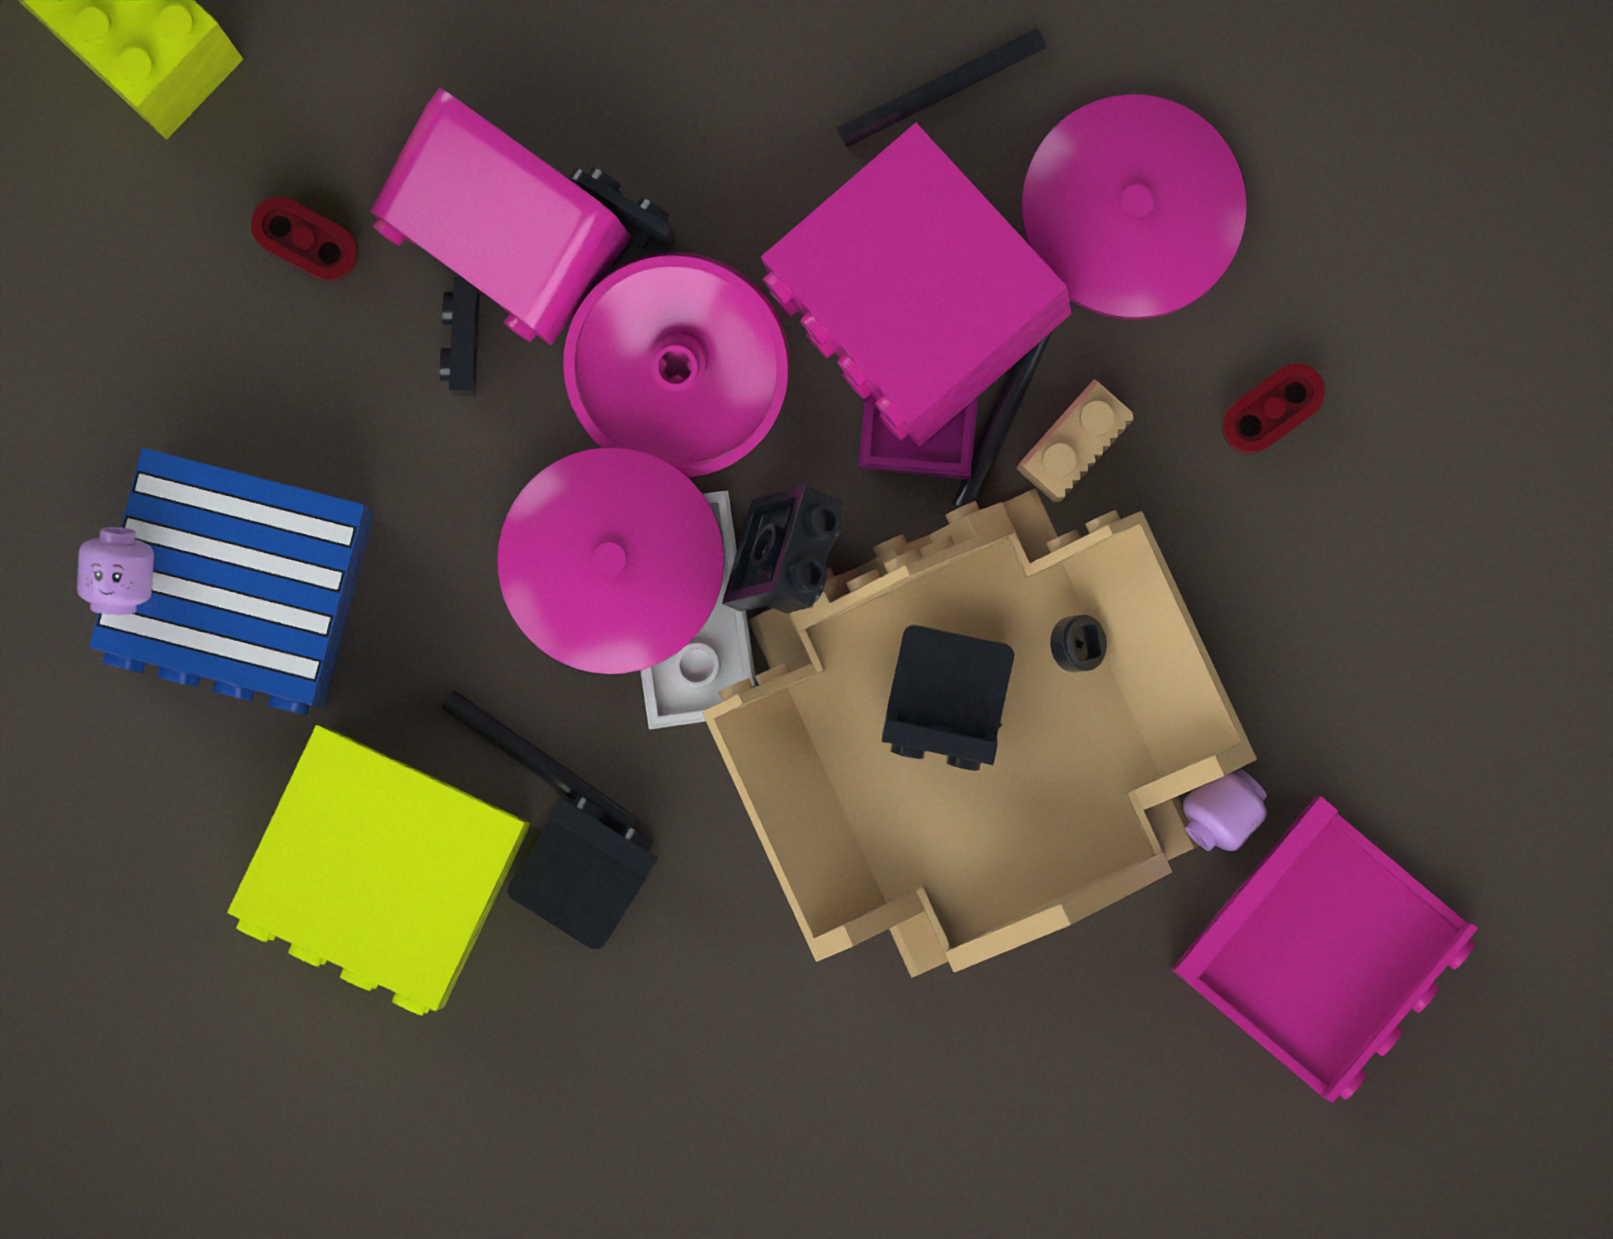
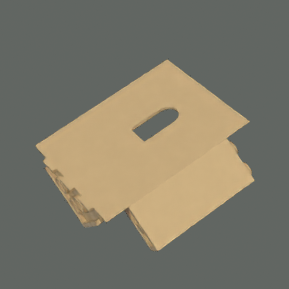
M1036 488L1004 503L1000 502L982 510L979 509L977 502L974 501L946 514L949 525L928 536L907 543L902 534L875 546L873 550L877 558L858 568L838 576H834L831 567L827 568L824 590L812 608L787 614L772 608L748 620L770 669L755 676L759 684L756 687H753L750 678H747L720 690L718 693L723 702L703 711L702 714L816 962L853 947L889 929L911 978L946 962L950 963L953 972H957L1072 925L1172 873L1167 862L1168 860L1200 846L1185 831V827L1190 822L1183 811L1178 795L1221 778L1257 760L1142 511L1120 519L1117 511L1114 510L1086 523L1089 534L1082 538L1077 529L1058 537ZM1089 615L1100 623L1106 635L1107 648L1105 657L1098 667L1090 671L1068 672L1056 663L1051 652L1050 638L1054 626L1062 618ZM916 624L1006 643L1013 648L1014 661L1001 716V726L997 735L998 747L994 765L981 763L979 771L961 769L946 764V755L925 751L923 759L909 758L892 753L890 751L892 744L881 742L882 729L902 636L905 628L909 625Z

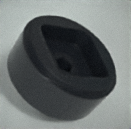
M1089 615L1064 617L1057 622L1051 633L1050 647L1054 660L1062 669L1068 672H1083L1093 670L1101 664L1105 657L1107 641L1102 626L1095 618Z

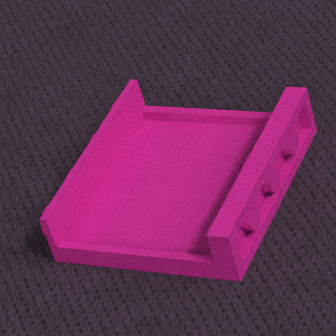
M1315 796L1170 969L1325 1100L1333 1103L1339 1095L1344 1100H1347L1360 1087L1367 1077V1074L1361 1069L1375 1052L1382 1057L1395 1045L1403 1034V1030L1398 1027V1024L1408 1012L1413 1009L1420 1013L1431 1002L1440 989L1434 981L1448 965L1455 970L1470 955L1476 946L1470 938L1478 928L1473 923L1463 920L1337 814L1338 810L1322 796Z

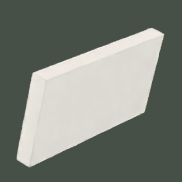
M728 490L703 494L717 520L724 548L723 581L715 608L701 631L681 651L666 661L640 670L649 730L706 722L702 712L723 702L718 693L720 690L747 678H750L753 687L757 686L746 611L740 612L722 604L737 553Z

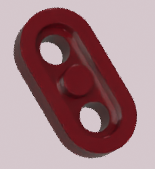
M286 197L266 199L253 212L251 231L256 242L265 251L325 282L342 280L354 270L358 261V247L352 235L342 226ZM279 218H286L291 222V230L284 237H276L272 234V225ZM331 244L338 246L341 252L339 259L332 264L322 262L320 256L322 249Z
M1290 364L1279 369L1235 401L1226 410L1221 424L1222 434L1226 443L1233 450L1247 455L1257 454L1266 450L1320 409L1325 398V386L1321 376L1313 368L1304 364ZM1297 384L1302 387L1304 399L1301 403L1293 404L1286 399L1285 388L1287 385ZM1253 417L1257 420L1259 432L1256 436L1248 437L1240 431L1239 423L1242 418Z

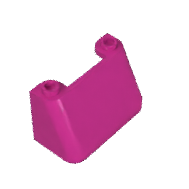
M441 88L437 90L425 106L370 210L377 218V221L372 226L376 231L398 247H400L405 239L414 245L417 244L479 289L509 314L503 323L529 343L532 342L536 335L549 345L554 343L575 315L586 296L600 282L632 239L620 220L602 203Z

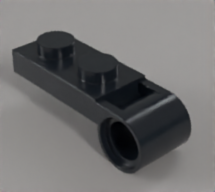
M458 274L457 277H454L453 292L444 291L442 324L451 325L452 332L451 348L441 347L440 381H449V391L453 396H476L480 290Z

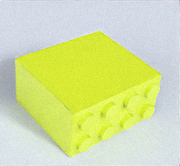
M18 0L166 140L243 60L220 25L194 0Z
M316 725L227 913L240 919L236 929L264 942H267L268 939L274 941L276 936L292 943L288 953L317 967L320 964L325 965L328 960L343 967L340 978L368 991H371L372 988L376 989L379 984L395 992L392 999L393 1003L423 1016L424 1013H428L429 1009L437 1011L445 1007L531 823L331 728Z

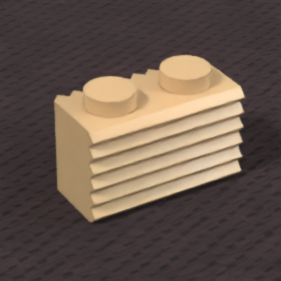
M1094 379L1021 460L1016 469L1050 500L1061 502L1065 498V493H1069L1073 489V485L1080 481V477H1084L1088 472V468H1092L1096 463L1095 460H1099L1103 452L1108 450L1111 446L1110 443H1114L1118 435H1121L1126 427L1131 424L1133 412Z

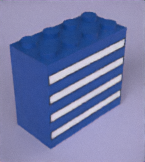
M142 448L121 528L134 530L135 540L142 541L153 549L152 594L147 602L137 605L136 612L133 614L111 615L98 613L89 648L104 652L101 663L139 673H144L146 663L160 666L157 674L158 678L198 688L201 677L215 680L212 691L252 702L255 691L270 694L268 706L307 716L310 705L324 708L375 513L364 504Z

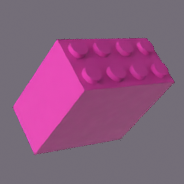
M916 122L761 256L768 273L763 278V281L771 290L768 294L776 305L789 318L798 313L802 317L800 319L801 324L807 330L805 335L813 346L826 359L834 353L839 358L837 363L844 371L842 376L850 387L863 400L872 394L877 400L875 405L881 412L879 417L887 428L900 441L909 436L918 447L932 437L1071 315L1069 293L1066 284Z

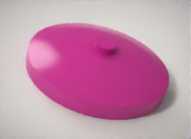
M1138 94L1112 96L1089 103L1074 111L1057 124L1042 141L1031 161L1023 185L1021 198L1022 226L1026 242L1068 287L1070 301L1093 313L1110 318L1125 320L1150 319L1170 314L1193 303L1213 287L1227 270L1237 252L1246 220L1245 186L1239 165L1230 147L1217 130L1200 115L1183 105L1161 97Z
M660 252L636 258L621 265L605 276L586 296L570 324L566 337L563 359L564 380L569 400L578 420L590 437L601 448L614 447L641 451L671 464L686 477H695L716 472L732 465L752 451L766 436L773 426L787 394L790 380V351L783 324L774 306L762 290L746 275L734 267L709 256L691 252Z
M596 448L581 451L560 459L542 470L524 487L514 501L502 527L497 559L500 587L505 603L519 628L529 640L550 657L576 669L600 674H624L640 671L666 661L681 651L696 637L708 621L718 600L724 574L722 536L715 515L700 490L689 478L671 464L650 454L625 448Z

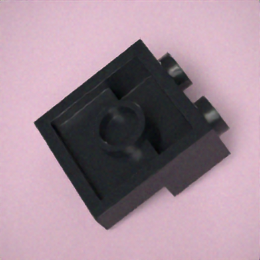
M801 485L753 499L722 604L740 612L763 606H769L786 614L812 608L824 590L827 577L825 564L828 553L836 544L841 532L842 517L840 512L843 501L807 485Z

